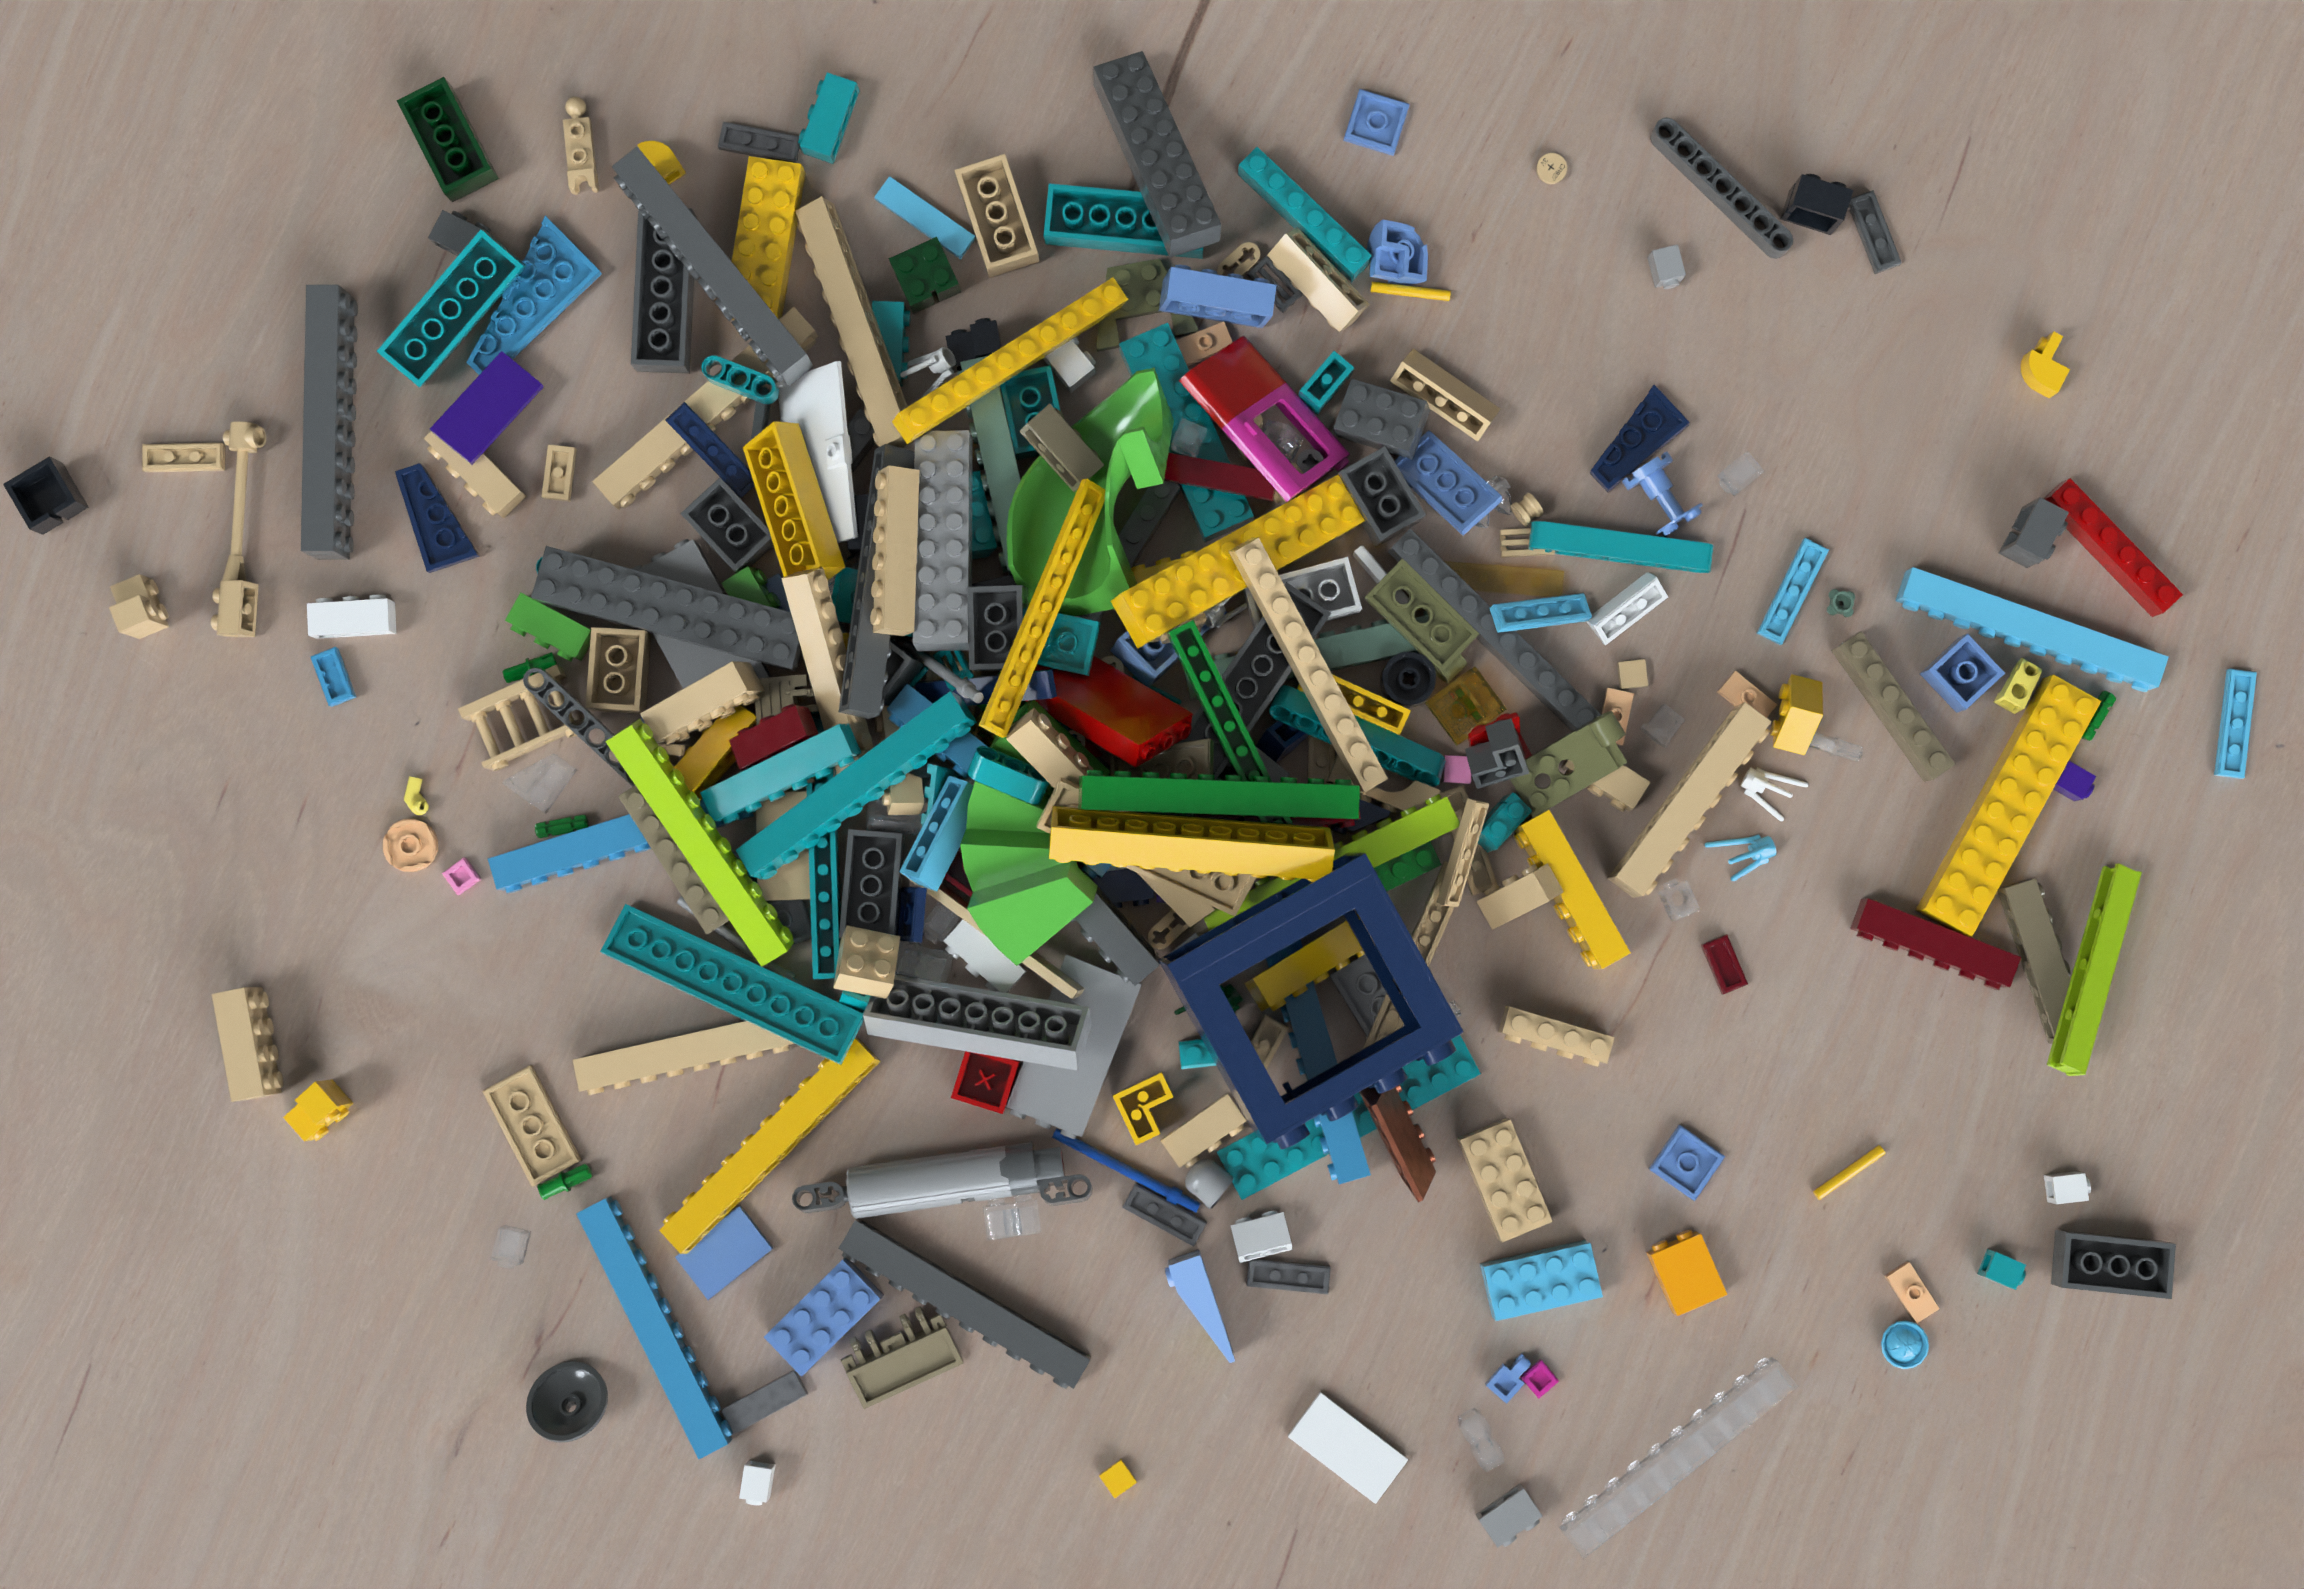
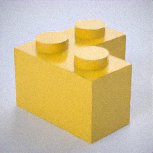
M1791 674L1787 684L1783 683L1779 692V699H1782L1779 708L1780 717L1772 722L1770 735L1773 736V747L1805 755L1823 716V682Z
M1162 1071L1113 1094L1115 1103L1135 1145L1161 1134L1150 1108L1173 1098V1094Z
M332 1079L315 1081L295 1099L297 1105L283 1118L304 1142L314 1139L318 1141L329 1132L327 1127L335 1121L337 1123L349 1114L347 1109L353 1102Z

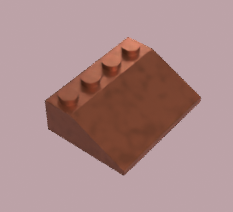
M1398 1085L1380 1094L1375 1087H1367L1360 1091V1095L1401 1179L1419 1203L1424 1200L1436 1174L1432 1164L1436 1162V1159L1430 1147L1424 1148L1421 1142L1425 1136L1418 1123L1413 1125L1409 1117L1413 1115V1111L1407 1100L1402 1102L1398 1094L1402 1091L1401 1086Z

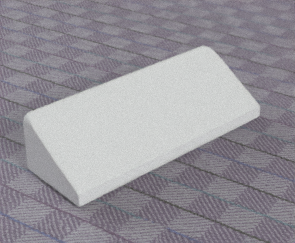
M1647 572L1593 613L1592 618L1586 622L1606 646L1667 599L1668 596L1658 578Z

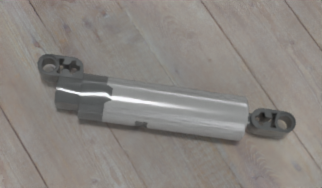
M1033 1141L969 1150L957 1154L954 1152L850 1167L847 1170V1186H841L836 1182L804 1185L794 1191L792 1202L797 1209L804 1213L836 1210L842 1208L846 1202H849L851 1214L857 1219L962 1204L965 1201L977 1202L1040 1193L1046 1204L1058 1206L1087 1201L1093 1193V1187L1090 1180L1084 1175L1065 1176L1061 1147L1035 1150ZM1079 1181L1087 1184V1191L1082 1195L1073 1193V1186ZM1067 1183L1070 1197H1066L1065 1192H1058L1055 1195L1056 1198L1051 1199L1050 1195L1046 1194V1192L1050 1191V1186H1055L1057 1190H1064L1063 1184ZM833 1189L839 1193V1196H836L833 1202L829 1198H820L818 1191L823 1196L831 1195ZM805 1193H811L813 1196L811 1204L801 1206V1196Z

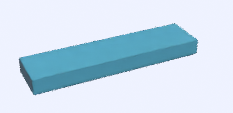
M890 176L874 197L877 202L930 239L937 237L941 246L960 260L976 239L975 235Z
M1807 538L1802 540L1757 634L1779 645L1783 644L1829 549Z
M1584 593L1493 604L1489 608L1497 633L1585 622L1592 618Z
M2237 669L2226 670L2214 775L2238 779L2245 778L2257 672Z

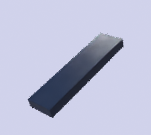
M685 402L665 419L740 499L755 486L750 469Z

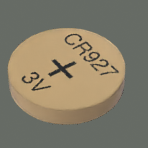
M1545 154L1537 163V175L1544 183L1556 184L1565 177L1567 163L1559 154Z

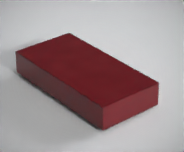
M1727 934L1701 944L1722 995L1748 985Z

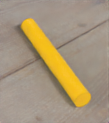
M1373 281L1371 282L1370 292L1443 301H1450L1451 294L1450 290Z
M1878 1145L1815 1189L1813 1194L1818 1200H1821L1885 1155L1884 1149Z

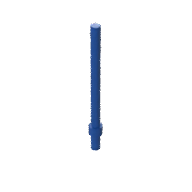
M1056 1128L1052 1136L1055 1140L1167 1197L1166 1200L1174 1205L1178 1203L1195 1213L1197 1212L1201 1203L1183 1194V1190L1175 1186L1171 1188L1077 1138L1072 1139L1060 1134L1061 1130Z

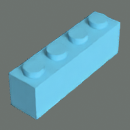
M948 776L899 871L916 884L938 891L960 848V843L966 830L968 803L973 790L972 784L968 781Z

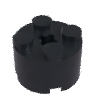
M1401 652L1393 656L1383 668L1380 676V687L1385 698L1405 708H1413L1425 702L1433 693L1436 684V670L1432 662L1424 655L1415 652ZM1403 674L1407 677L1413 676L1414 680L1411 682L1413 686L1409 683L1405 685L1402 682L1404 679Z

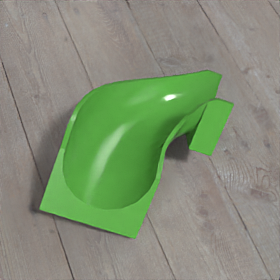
M1154 367L1136 371L1115 392L1071 426V428L1076 429L1081 434L1085 444L1098 453L1101 462L1104 464L1089 480L1105 489V502L1058 612L1060 614L1080 616L1115 609L1111 600L1120 593L1137 585L1114 527L1113 515L1117 495L1130 475H1132L1137 489L1164 483L1174 419ZM1041 455L1022 477L1010 505L1007 523L1008 566L1016 584L1028 587V606L1077 490L1073 492Z

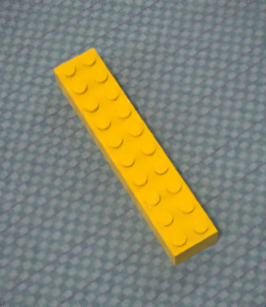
M1338 474L1120 593L1111 600V603L1137 649L1248 588L1228 552L1251 538H1259L1276 571L1352 530L1365 520Z
M2056 675L2042 679L1919 902L1916 911L1952 931L1968 937L1973 936L2101 701Z
M1052 806L1049 859H1055V861L1060 863H1068L1070 861H1083V863L1088 865L1110 863L1115 867L1135 865L1143 869L1161 867L1175 872L1187 869L1195 870L1202 874H1208L1213 871L1223 872L1229 876L1251 874L1256 878L1277 876L1283 880L1303 878L1311 882L1329 874L1333 868L1335 848L1331 830L1326 827L1110 810H1081L1072 807Z

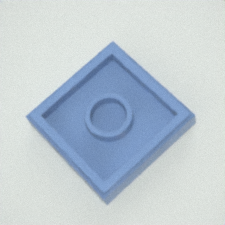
M1359 89L1343 141L1394 156L1410 104Z
M1678 1125L1648 1169L1695 1201L1725 1156L1683 1126Z

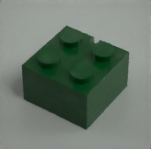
M937 237L888 258L913 314L935 305L931 294L933 291H936L940 302L961 293L959 283Z

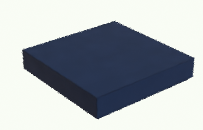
M902 887L897 931L900 941L922 943L927 888Z

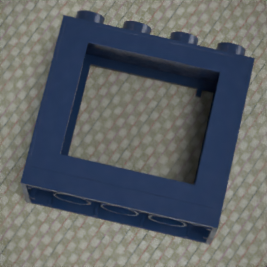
M1346 853L1333 861L1332 872L1314 882L1302 878L1158 959L1252 1131L1266 1144L1272 1141L1277 1143L1280 1149H1286L1306 1138L1310 1132L1305 1122L1321 1114L1322 1116L1326 1115L1329 1121H1335L1354 1111L1359 1106L1354 1095L1363 1089L1375 1087L1380 1094L1400 1085L1408 1078L1403 1067L1412 1061L1424 1059L1426 1065L1430 1066L1449 1057L1457 1050L1451 1039L1464 1032L1366 853ZM1354 908H1355L1357 914L1359 915L1360 920H1359V918L1357 917V915H1356V913H1355V911H1354ZM1344 915L1404 1026L1293 1089L1288 1081L1283 1083L1282 1086L1286 1093L1280 1096L1219 984ZM1393 979H1394V981L1396 982V984H1397L1399 990L1401 991V993H1399V991H1398L1396 985H1395L1394 982H1393Z

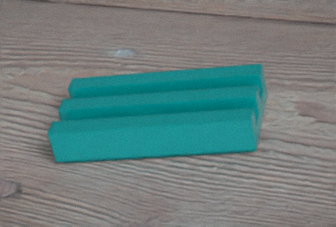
M954 650L963 669L961 671L951 651H938L933 655L935 660L945 667L946 665L942 657L946 655L953 672L963 679L967 676L971 679L974 677L972 671L969 670V664L962 650ZM944 680L947 687L951 691L956 689L954 686H952L950 683Z

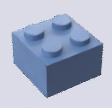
M1969 634L1957 638L1920 673L1956 713L1969 708L2005 674Z

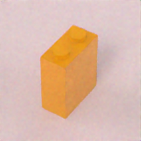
M1691 1229L1680 1232L1676 1235L1677 1239L1669 1243L1663 1240L1651 1246L1652 1250L1646 1252L1669 1307L1676 1316L1728 1295L1701 1233L1697 1231L1692 1232Z

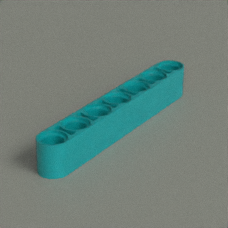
M1533 521L1531 522L1528 549L1532 551L1533 549H1545V552L1548 553L1555 550V554L1694 573H1710L1714 545L1553 522Z
M1282 685L1273 698L1269 709L1270 715L1284 724L1332 745L1305 693L1293 687ZM1355 716L1381 767L1431 787L1439 785L1446 762L1443 755Z

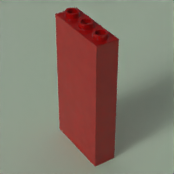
M1094 655L1089 676L1042 665H1036L1034 671L1052 669L1057 697L1035 701L1054 719L1134 767H1138L1164 750H1168L1174 744L1186 739L1191 733L1193 713Z

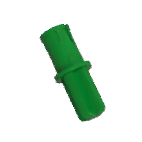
M553 652L530 660L526 658L525 663L504 669L502 673L506 683H511L523 679L525 673L531 668L540 667L545 670L557 665ZM533 672V673L530 674V676H532V675H534V674H536V673H539V672Z
M587 1164L578 1166L565 1173L561 1171L558 1173V1176L538 1184V1192L543 1200L563 1191L569 1192L572 1187L591 1179L592 1171Z

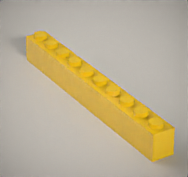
M1112 277L903 409L896 415L892 423L905 442L909 444L1119 310L1128 300L1127 296L1114 277Z
M855 1037L842 1065L825 1058L817 1067L819 1071L813 1077H806L798 1086L800 1090L793 1097L791 1095L786 1097L779 1105L781 1109L774 1116L772 1114L767 1116L760 1123L761 1129L755 1135H748L740 1144L742 1148L735 1155L733 1153L728 1155L721 1162L723 1167L716 1174L714 1172L709 1174L701 1183L703 1187L697 1193H690L682 1202L684 1206L677 1213L673 1211L663 1220L664 1226L659 1231L680 1254H688L881 1061L857 1037Z

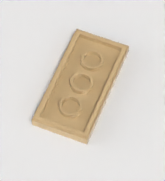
M807 791L784 792L785 796L776 801L770 802L768 799L762 802L763 807L756 810V833L758 834L805 799ZM808 848L801 851L796 860L778 868L777 873L773 877L766 880L757 878V884L760 886L762 896L766 901L810 900Z
M533 1065L482 1091L532 1187L582 1161Z

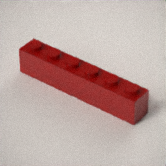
M2071 478L2058 484L2044 498L2048 502L2069 512L2065 519L2068 522L2066 529L2151 617L2165 613L2183 596L2177 587Z

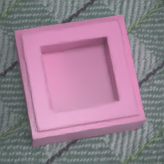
M1445 755L1443 783L1471 784V771L1467 756Z
M465 857L442 873L457 895H461L482 880Z

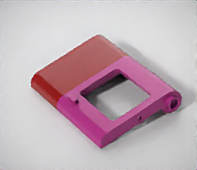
M1245 336L1240 337L1201 362L1179 380L1286 502L1327 472H1332L1333 470L1340 472L1350 462L1347 459L1350 453ZM1274 404L1314 449L1323 456L1324 460L1304 474L1297 471L1253 420Z

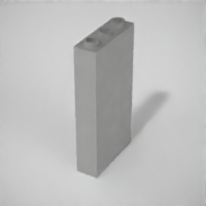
M688 539L680 541L674 546L675 549L667 554L662 552L651 558L652 562L644 567L638 565L632 568L633 570L726 595L699 544L693 539L690 541ZM653 633L683 689L732 661L750 662L758 678L772 677L764 663Z
M1066 955L1060 971L1085 989L1079 997L1071 999L1053 986L1048 1000L1089 1007L1091 1029L1078 1070L1024 1061L1006 1107L1010 1108V1114L1025 1119L1026 1115L1036 1119L1035 1124L1050 1129L1051 1125L1061 1129L1060 1134L1075 1139L1077 1135L1083 1136L1142 984L1138 983L1134 986L1131 981L1126 983L1117 974Z

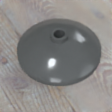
M564 1362L549 1368L538 1377L529 1391L526 1413L530 1425L537 1434L552 1442H571L582 1438L598 1425L606 1411L608 1404L606 1383L596 1369L585 1363ZM577 1405L574 1411L569 1412L572 1406Z

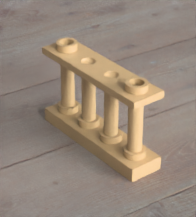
M558 665L545 669L560 684V680L567 678L563 668ZM536 673L529 677V683L534 687H541L544 683V677L542 674ZM523 680L458 708L462 719L472 720V722L476 723L491 757L481 762L482 766L487 769H493V771L501 770L509 765L508 761L559 738L577 736L565 724L553 731L549 730L535 696L527 690ZM559 691L551 692L556 706L562 705L564 703V695ZM520 698L522 701L525 700L540 735L526 743L510 708L512 706L511 702ZM495 709L500 711L515 745L514 748L500 753L486 721V713ZM570 712L569 719L573 724L578 725L584 722L581 718L574 720Z

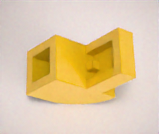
M644 141L637 144L641 152L668 185L686 174L675 154L667 145L658 141Z
M2055 331L2047 337L2042 336L2035 349L2026 353L2021 361V374L2025 383L2032 390L2047 398H2051L2059 392L2070 371L2069 368L2052 360L2063 338L2062 335Z

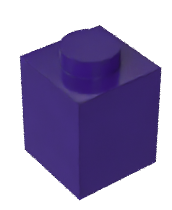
M2068 761L2053 790L2072 801L2084 800L2093 792L2095 785L2092 783L2096 776Z

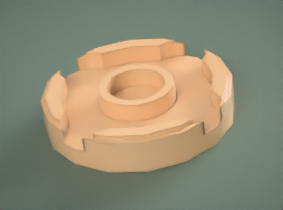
M403 819L394 823L387 834H385L383 852L386 860L395 868L404 872H417L427 868L434 861L438 852V839L435 831L427 823L418 819Z

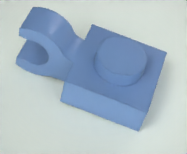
M1521 1353L1510 1368L1503 1363L1485 1385L1507 1404L1525 1384L1519 1377L1531 1365L1530 1360Z

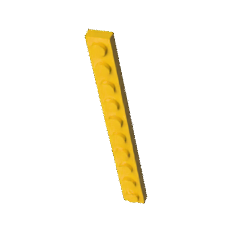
M1088 478L1081 480L979 723V726L1001 738L1007 737L1105 502V489Z

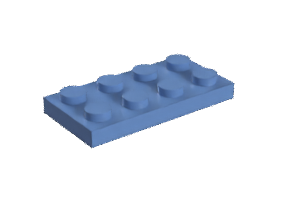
M1430 430L1420 438L1413 460L1399 456L1394 461L1409 487L1462 535H1465L1503 501L1502 495Z

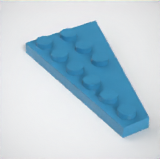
M546 216L541 223L542 226L537 236L533 237L530 243L531 247L522 261L527 266L503 293V299L497 310H494L485 333L481 334L467 361L478 375L482 373L501 351L513 360L602 275L600 270Z

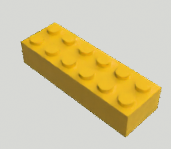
M749 156L732 263L775 316L780 319L783 316L798 217L795 211L801 206L806 173L802 164Z
M773 421L743 446V450L783 576L786 577L798 571L823 567L825 576L829 580L843 570L845 564L799 423Z
M1547 810L1519 825L1515 829L1516 834L1513 837L1519 848H1525L1527 851L1529 866L1536 864L1537 868L1548 863L1564 891L1553 898L1556 903L1553 907L1561 920L1565 919L1570 927L1567 929V933L1573 943L1578 942L1583 950L1580 955L1586 966H1592L1593 969H1603L1630 954L1631 952L1551 811Z

